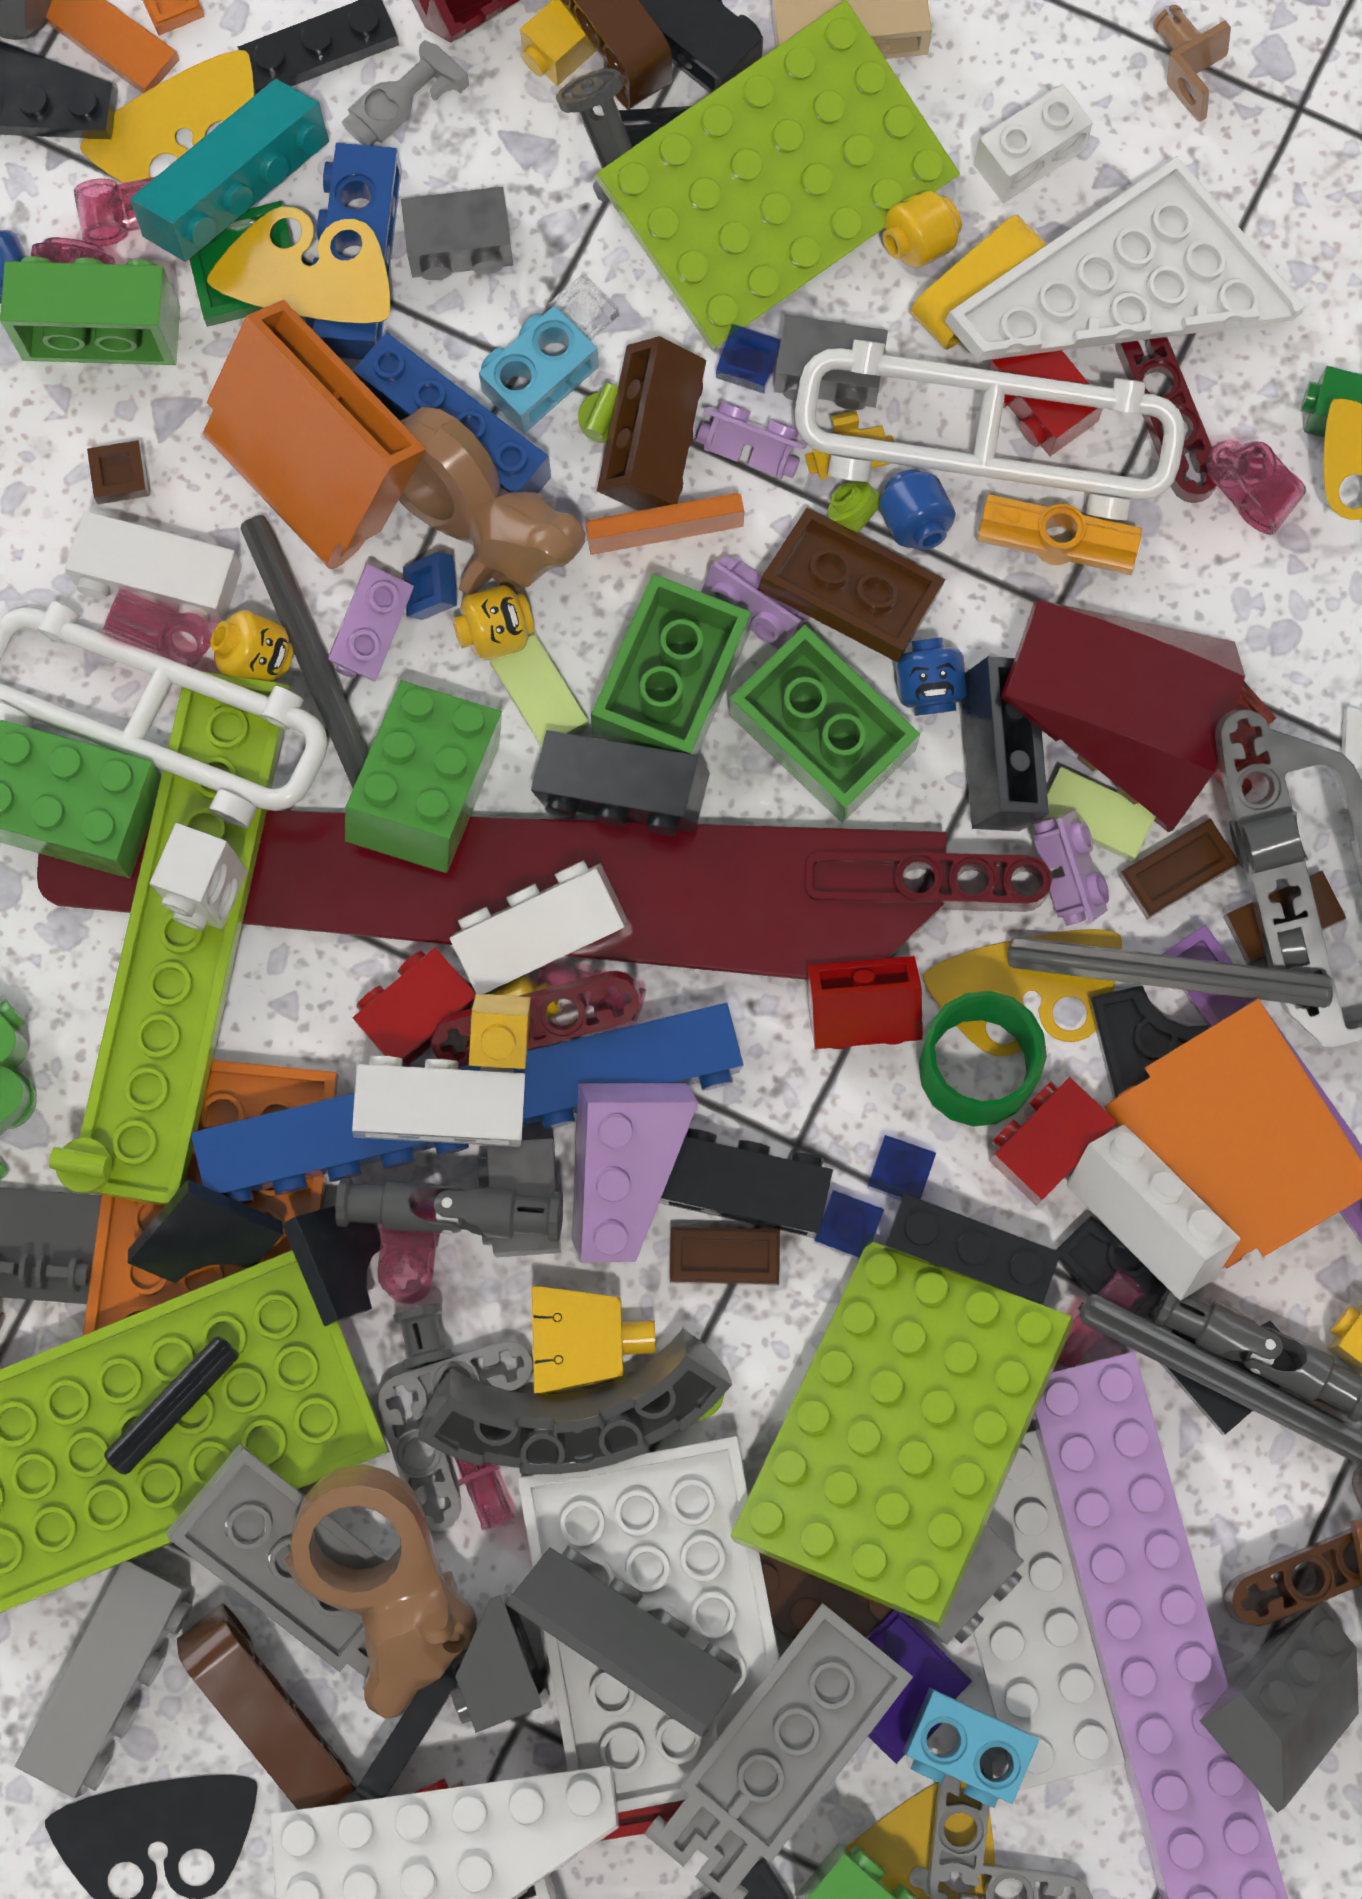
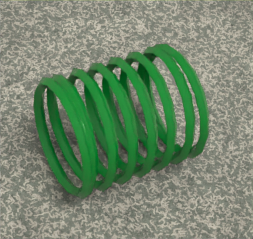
M994 991L965 993L945 1004L930 1022L919 1059L921 1086L932 1106L952 1121L972 1127L998 1124L1016 1114L1039 1083L1047 1058L1044 1032L1034 1014L1014 997ZM979 1020L1000 1025L1015 1037L1024 1053L1026 1075L1021 1087L1002 1099L979 1101L958 1093L946 1083L937 1067L935 1044L947 1030L962 1022Z

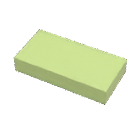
M535 633L528 637L527 644L523 650L489 660L491 667L541 748L546 730L575 734L589 726L588 719Z
M1060 767L1047 794L1049 814L1041 818L1045 820L1054 817L1058 827L1056 819L1076 809L1079 820L1085 821L1090 829L1093 844L1134 862L1155 816L1140 803L1133 805L1121 794Z

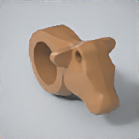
M421 407L400 421L426 448V451L401 494L399 501L411 514L427 525L473 546L475 555L460 582V591L467 595L477 592L493 578L498 585H506L512 588L515 594H518L548 570L564 567L580 552L585 544L586 534L583 526L569 513L557 512L536 492H508L501 488L498 471L488 452L475 435L457 418L440 409Z
M365 1464L337 1468L322 1477L303 1497L291 1535L290 1545L292 1553L283 1562L295 1583L309 1596L337 1609L362 1616L370 1666L364 1684V1700L368 1709L386 1719L398 1717L405 1712L419 1690L441 1678L454 1659L467 1651L476 1631L477 1618L473 1607L458 1594V1587L452 1571L442 1573L425 1513L416 1492L409 1484L388 1470ZM360 1506L375 1510L391 1521L400 1537V1547L389 1560L374 1568L352 1569L338 1565L323 1553L316 1541L314 1530L326 1515L340 1508Z

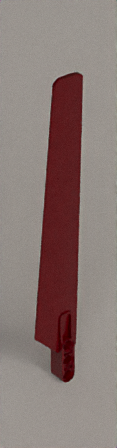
M267 810L242 924L452 945L449 938L455 932L461 930L458 923L459 919L484 907H487L490 914L493 915L510 906L506 899L509 895L532 884H536L539 892L559 883L555 876L556 873L584 860L588 869L601 863L629 922L624 928L565 956L808 980L807 965L890 958L941 910L1033 911L1046 900L1050 891L1052 877L1051 871L1045 862L1029 855L946 853L947 832L697 824L695 833L678 830L676 836H664L647 830L646 824L627 821L626 827H613L596 820L470 817L448 873H444L345 842V812ZM149 829L131 879L38 853L37 883L42 896L51 903L62 907L130 913ZM913 869L925 870L933 878L934 884L926 892H912L903 883L906 873ZM965 871H977L986 879L987 887L979 894H967L958 886L957 878ZM1020 872H1029L1038 878L1041 889L1032 896H1023L1014 890L1011 879Z

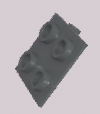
M0 1187V1298L87 1304L102 1195Z

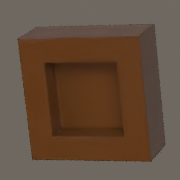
M139 440L87 449L93 495L98 505L149 496L143 449Z

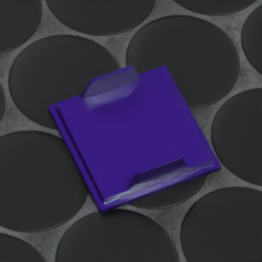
M892 1609L866 1639L910 1673L913 1678L868 1737L897 1764L905 1755L903 1752L904 1746L928 1689L932 1688L956 1699L972 1680L904 1613ZM942 1723L934 1725L929 1730L927 1734V1740L941 1726Z

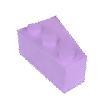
M578 1083L572 1242L581 1262H636L699 1103L687 1083Z

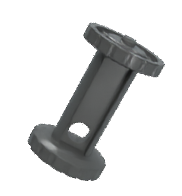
M614 68L600 69L582 75L566 84L556 95L561 111L566 113L579 112L602 169L633 148L613 98L624 86L620 71ZM600 105L605 115H596L593 107ZM595 180L593 190L597 199L602 202H611Z

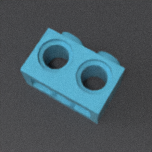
M554 305L544 315L537 313L529 318L521 327L519 337L506 349L499 347L485 358L481 365V371L478 373L482 393L525 434L599 368L598 348ZM551 343H560L567 347V350L559 356H548L542 352L544 347ZM516 376L524 377L530 381L521 390H510L504 386L507 380Z
M929 1688L903 1752L906 1756L914 1759L911 1770L941 1784L945 1775H950L967 1783L963 1794L995 1808L998 1799L1013 1804L1040 1739ZM938 1723L953 1725L957 1733L956 1745L946 1754H935L927 1746V1734ZM992 1747L1004 1748L1009 1756L1008 1769L998 1778H987L983 1776L980 1770L982 1754Z

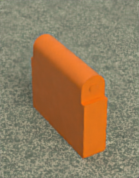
M285 300L246 315L206 402L213 411L204 428L203 435L328 569H335L352 557L361 548L366 539L382 531L426 448Z
M1259 998L1145 1067V1071L1150 1078L1137 1086L1133 1085L1118 1094L1119 1097L1104 1106L1108 1114L1117 1121L1115 1124L1117 1128L1123 1124L1129 1128L1241 1238L1222 1269L1224 1267L1227 1269L1241 1261L1243 1256L1256 1248L1261 1256L1265 1257L1362 1199V1160Z

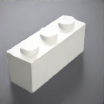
M83 510L64 569L74 585H77L76 589L89 597L107 599L108 594L126 598V603L138 610L156 613L159 607L177 612L179 619L190 624L207 626L208 621L220 623L226 620L242 565L235 550Z
M583 860L556 873L555 876L559 883L539 892L536 884H532L506 897L510 906L493 915L490 914L487 907H484L458 920L461 930L455 932L449 939L476 994H485L608 936L627 925L629 921L601 863L588 869Z
M392 1056L369 1057V1064H357L352 1125L354 1138L520 1147L522 1140L525 1073H514V1068L481 1066L480 1071L458 1070L457 1061L446 1059L425 1060V1068L402 1066V1058Z
M1124 1124L1088 1144L1066 1184L1180 1301L1216 1279L1241 1239Z

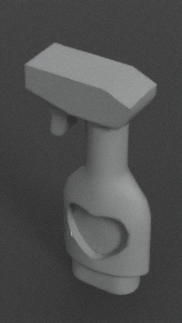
M424 40L419 46L420 61L400 80L380 82L372 86L347 109L350 114L342 121V124L361 145L372 146L376 141L382 143L407 120L411 113L413 95L433 77L437 79L430 89L431 97L435 101L441 94L454 89L461 93L469 86L467 72L437 44Z

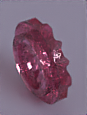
M46 238L41 243L33 244L31 248V256L43 257L53 263H74L79 258H93L102 261L104 264H115V259L106 254L104 248L76 239Z

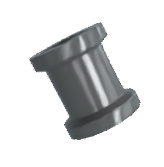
M440 1303L408 1309L393 1315L394 1324L401 1325L408 1358L404 1360L406 1370L428 1366L453 1357L452 1349L445 1348L438 1315L442 1313Z

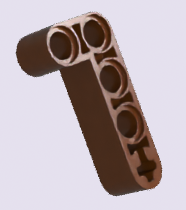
M560 0L603 57L604 69L614 68L620 71L624 86L615 97L623 107L628 110L672 82V54L668 42L639 0Z
M1358 1465L1353 1473L1352 1487L1362 1510V1466ZM1352 1529L1342 1531L1236 1576L1229 1581L1224 1590L1223 1602L1225 1610L1238 1623L1263 1626L1361 1586L1360 1571L1354 1573L1349 1570L1343 1559L1344 1549L1350 1542L1354 1541ZM1302 1562L1309 1564L1316 1574L1315 1586L1307 1594L1298 1592L1292 1583V1572ZM1246 1587L1257 1591H1266L1276 1587L1281 1596L1272 1595L1260 1600L1257 1603L1258 1613L1252 1609H1244L1241 1601L1249 1597Z
M220 1604L177 1638L178 1657L189 1676L297 1810L338 1804L356 1790L358 1785L346 1765L255 1653L250 1635L226 1604Z

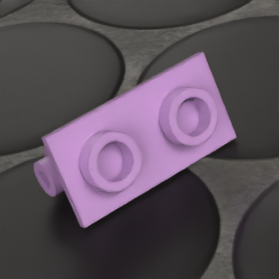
M725 401L721 402L719 409L714 407H706L703 413L714 417L711 425L703 422L697 434L696 442L704 444L705 451L739 462L744 446L747 444L754 447L747 466L776 476L778 479H782L784 475L790 478L794 477L800 462V458L792 456L794 448L800 450L807 448V444L804 441L796 439L799 433L797 428L770 419L768 427L759 425L748 420L751 411Z
M724 556L719 563L715 561L710 568L701 592L752 612L750 630L762 641L780 649L797 630H800L809 621V616L769 595L765 596L757 590L762 575L744 564L738 557L731 560Z
M365 564L327 659L337 664L335 670L338 673L350 678H355L356 674H359L374 682L377 680L414 588L413 585L376 567Z
M1076 809L1057 818L1058 827L1054 817L1034 823L1036 834L1032 835L1039 859L1045 862L1049 869L1062 866L1065 874L1064 876L1052 879L1050 894L1057 917H1063L1066 926L1085 921L1084 911L1089 922L1096 920L1108 911L1106 903L1109 902V890L1104 876L1101 872H1096L1090 855V852L1093 850V839L1088 825L1085 821L1079 820Z

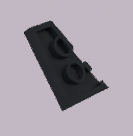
M0 42V135L111 140L117 92L111 82Z

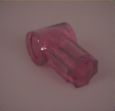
M155 177L117 184L116 181L111 179L98 178L78 184L73 189L82 241L90 246H110L123 241L128 236V232L139 230L140 227L130 198Z
M119 588L101 633L191 668L199 664L209 649L212 636L211 627L198 614L175 612ZM180 631L189 633L196 640L197 650L193 652L181 651L173 643L172 634Z

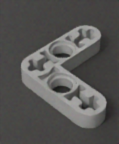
M513 1341L495 1343L394 1376L387 1380L380 1388L378 1408L400 1479L409 1484L413 1489L411 1479L429 1478L441 1469L443 1471L445 1481L433 1482L439 1498H449L451 1508L443 1511L444 1521L436 1524L433 1516H426L430 1532H442L453 1527L458 1521L462 1510L460 1495L447 1454L435 1449L434 1461L426 1469L415 1470L407 1465L404 1458L405 1447L411 1440L418 1438L419 1428L411 1429L397 1437L395 1426H406V1422L401 1410L390 1409L389 1400L396 1397L395 1388L400 1385H404L407 1392H417L419 1401L411 1404V1411L414 1421L418 1422L423 1418L428 1404L439 1387L442 1376L446 1371L459 1367L465 1369L471 1376V1379L481 1382V1376L472 1362L476 1359L484 1358V1369L497 1366L501 1363L500 1354L504 1351H509L513 1358H523L524 1366L516 1370L518 1379L508 1382L505 1375L499 1374L489 1377L487 1380L492 1387L515 1392L526 1386L532 1378L534 1371L533 1359L529 1351L520 1343ZM421 1486L415 1492L421 1506H424L428 1503L429 1498L425 1486Z
M983 1753L980 1758L981 1773L987 1778H993L992 1764L988 1756ZM946 1774L942 1784L938 1783L927 1876V1890L931 1899H948L944 1891L938 1890V1885L940 1881H949L951 1872H959L960 1880L966 1885L980 1886L979 1874H988L983 1888L984 1899H994L996 1886L1001 1881L1009 1878L1019 1880L1023 1884L1026 1893L1025 1899H1037L1036 1881L1045 1882L1041 1889L1044 1895L1062 1896L1064 1887L1070 1886L1072 1894L1076 1898L1093 1899L1089 1888L1077 1877L1068 1874L984 1863L990 1806L979 1802L977 1808L964 1802H950L946 1804L948 1792L959 1796L961 1782ZM963 1812L973 1818L976 1831L972 1840L967 1844L954 1845L946 1839L944 1825L951 1815ZM959 1893L956 1899L979 1898L976 1894Z

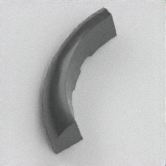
M684 1328L655 1357L636 1370L614 1381L576 1392L560 1394L513 1392L478 1382L451 1368L428 1404L420 1424L418 1440L442 1453L482 1466L483 1462L500 1466L516 1467L524 1474H564L588 1471L614 1465L642 1455L649 1450V1445L669 1436L679 1428L681 1431L687 1429L718 1402L732 1386V1380L726 1367L718 1357Z

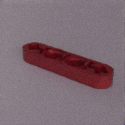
M1168 337L1148 339L1146 352L1149 360L1141 364L1144 352L1138 341L1115 343L1116 352L1127 379L1144 382L1145 376L1153 372L1163 373L1170 379L1172 384L1171 391L1159 396L1168 399L1179 409L1184 422L1188 424L1191 432L1190 437L1184 441L1180 467L1175 481L1171 485V489L1177 497L1185 502H1203L1212 495L1219 483L1221 475L1220 466ZM1145 387V393L1152 394ZM1142 414L1160 459L1164 436L1162 422L1156 417ZM1195 447L1198 450H1194L1190 458L1192 466L1196 473L1205 472L1207 474L1201 487H1198L1194 480H1184L1189 469L1185 454Z
M608 971L519 995L521 997H531L528 1050L622 1025L635 1016L640 1005L639 986L634 978L622 971ZM616 986L619 993L630 994V996L624 998L622 1009L614 1010L611 1002L594 1005L596 1017L587 1018V1002L582 994L583 992H591V1002L604 999L607 996V987ZM564 998L573 1002L578 1009V1016L574 1022L568 1025L553 1023L547 1015V1007L552 1001ZM472 1008L450 1014L442 1018L436 1025L432 1038V1050L437 1059L457 1061L458 1068L469 1065L470 1039L466 1042L465 1051L457 1052L454 1045L445 1046L443 1042L448 1040L451 1029H457L460 1036H469L471 1034Z

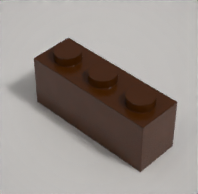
M661 336L627 345L597 492L638 511L678 504L684 484L683 474L688 450L693 440V425L697 405L703 391L702 381L706 359Z

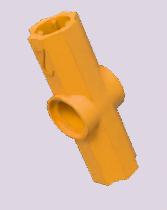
M988 494L977 541L1037 554L1042 561L1051 565L1073 562L1131 575L1139 550L1142 528L1086 516L1077 508L1068 504H1056L1045 507ZM1052 527H1062L1070 533L1072 540L1066 543H1058L1048 536L1046 530Z

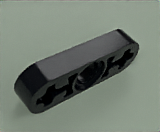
M455 1658L441 1678L417 1692L354 1792L364 1800L385 1798L449 1699L450 1691L457 1686L458 1683L455 1676L461 1661Z

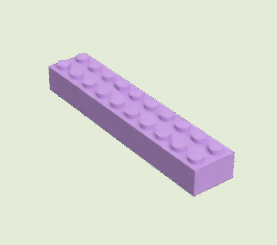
M1135 1351L1052 1372L1031 1420L1033 1431L1036 1430L1126 1763H1124L1160 1898L1288 1899L1258 1790L1200 1722V1719L1229 1686Z

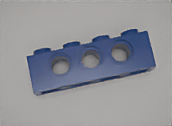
M336 143L333 162L326 161L324 165L323 190L324 193H329L327 210H319L317 221L318 240L324 230L336 221L356 219L366 223L374 231L381 247L389 282L402 174L398 150L393 147ZM363 198L370 201L361 209L354 210L347 207L355 199ZM343 230L333 237L330 246L333 256L339 260L353 259L343 257L341 253L351 246L362 247L361 236L353 230ZM314 257L312 265L317 263L319 257ZM308 317L305 319L308 326L339 358L362 360L383 335L384 321L345 323Z
M386 332L354 368L353 373L399 421L405 419L421 407L440 409L457 418L475 435L488 452L498 471L500 486L508 492H536L538 494L552 478L549 456L389 333Z

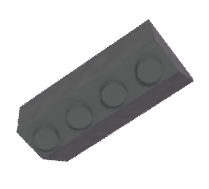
M567 1545L562 1554L549 1547L513 1592L506 1605L698 1736H705L742 1678L741 1675L733 1671L738 1660L711 1641H709L704 1650L685 1638L690 1627L662 1609L655 1618L637 1606L643 1595L618 1578L614 1577L608 1586L594 1577L590 1572L596 1564L569 1545Z

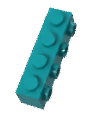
M274 79L130 198L142 236L182 261H188L329 142L319 102L278 79Z

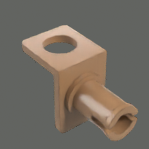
M1171 5L1169 6V11L1173 14V18L1164 9L1153 23V29L1173 49L1169 53L1167 85L1196 120L1201 122L1207 118L1209 89L1197 73L1227 56L1231 26L1227 21H1223L1206 32L1200 33L1183 13L1180 6ZM1185 81L1190 84L1196 100L1190 94Z

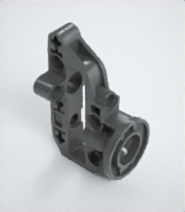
M1233 710L1225 714L1218 721L1215 729L1219 768L1232 820L1229 821L1232 843L1236 857L1240 862L1239 865L1245 870L1268 968L1328 975L1334 981L1305 862L1308 860V857L1301 842L1297 824V812L1293 811L1285 776L1288 772L1315 765H1324L1332 772L1336 781L1339 798H1343L1347 803L1355 837L1350 839L1361 889L1362 779L1354 764L1343 753L1270 729L1266 719L1257 712ZM1242 719L1244 726H1253L1255 728L1256 735L1249 737L1247 744L1250 755H1263V763L1249 762L1237 768L1235 767V759H1246L1242 744L1231 742L1230 733L1238 730V720ZM1253 772L1263 773L1269 782L1267 795L1258 802H1249L1242 793L1244 779ZM1279 879L1283 883L1294 887V892L1287 894L1285 899L1288 912L1293 915L1284 917L1281 904L1274 899H1269L1268 893L1277 889L1276 881ZM1335 982L1332 1002L1327 1008L1311 1006L1312 1008L1306 1010L1298 1004L1280 1002L1282 1008L1324 1047L1334 1048L1362 1041V1019L1344 1023Z

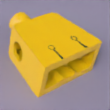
M541 1286L531 1287L535 1394H553L614 1381L624 1376L623 1355L656 1354L655 1320L622 1321V1301L620 1297Z

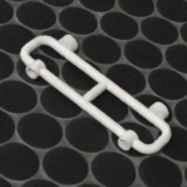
M854 339L852 350L843 348L826 349L814 355L804 366L799 381L795 408L796 428L801 439L812 449L825 454H831L828 476L834 478L869 482L872 461L1087 492L1089 493L1086 514L1108 519L1128 520L1131 499H1152L1164 493L1174 483L1180 467L1185 439V422L1179 409L1168 399L1145 393L1146 382L1115 378L1113 388L884 355V343ZM831 370H845L861 374L984 391L974 454L823 431L816 422V409L822 377ZM1005 394L1156 417L1162 422L1164 427L1158 468L1151 477L1138 479L996 458L995 452Z
M51 601L46 612L23 607L11 610L0 618V660L12 636L21 629L29 628L40 632L56 642L72 644L152 675L124 731L1 683L0 720L31 727L33 719L111 750L150 760L159 769L217 791L209 811L221 819L242 828H249L258 808L272 811L288 809L301 801L311 788L325 758L328 747L327 736L319 719L300 709L304 700L297 694L285 688L274 686L270 696L267 697L76 624L80 617L76 611L55 601ZM171 684L179 685L262 717L277 727L286 730L291 728L302 733L306 740L305 749L288 783L279 789H269L144 740Z

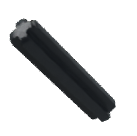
M221 1336L214 1337L105 1451L104 1457L109 1465L120 1474L130 1473L233 1365L239 1357L238 1351L225 1338Z

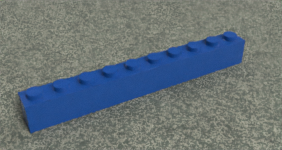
M728 1003L529 1050L525 1069L514 1068V1073H525L522 1126L542 1121L544 1129H552L575 1122L574 1113H577L578 1083H687L688 1085L700 1083L701 1089L705 1091L733 1083L732 1075L739 1073L744 1064ZM467 1065L459 1067L458 1070L480 1071L481 1066ZM355 1093L191 1132L203 1186L243 1204L254 1201L252 1192L274 1187L275 1195L288 1194L307 1188L306 1179L328 1174L330 1182L340 1181L341 1177L353 1178L361 1175L360 1166L382 1161L384 1169L394 1168L416 1161L415 1152L435 1148L437 1155H446L469 1148V1144L354 1138L352 1125Z

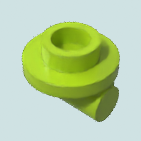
M605 383L601 392L588 396L579 408V426L584 435L592 441L607 443L618 390L616 385Z
M847 482L838 487L832 494L828 507V517L859 534L879 509L881 494L874 490L868 482Z
M92 1138L74 1139L63 1148L53 1147L50 1154V1169H55L60 1182L67 1189L75 1193L87 1194L97 1191L106 1184L112 1172V1158L108 1149Z

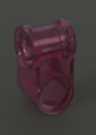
M1224 440L1213 446L1208 454L1206 466L1212 482L1235 505L1240 516L1250 526L1264 534L1274 535L1307 492L1303 482L1288 470L1273 452L1272 448L1264 442L1251 441L1242 445L1238 441Z
M434 1199L423 1200L418 1205L415 1215L423 1220L436 1222ZM380 1224L381 1245L377 1270L378 1281L382 1289L396 1302L414 1304L424 1299L430 1292L433 1283L435 1253L440 1233L384 1230L382 1224ZM405 1264H409L418 1277L417 1279L408 1280L406 1289H401V1286L393 1279L394 1273H403Z

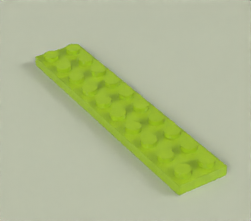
M204 672L267 697L270 696L274 686H279L293 692L289 684ZM182 687L168 749L272 789L285 729L269 723L262 717ZM164 770L162 771L79 1137L92 1138L99 1141L108 1149L112 1158L113 1165L110 1178L103 1187L90 1194L166 1206L187 1180L194 1147L191 1132H195L198 1129L267 812L266 809L258 808L249 828L234 825L209 811L217 791ZM175 823L227 841L248 871L223 930L206 924L204 930L199 931L173 919L175 913L161 905L163 899L150 885L151 878Z

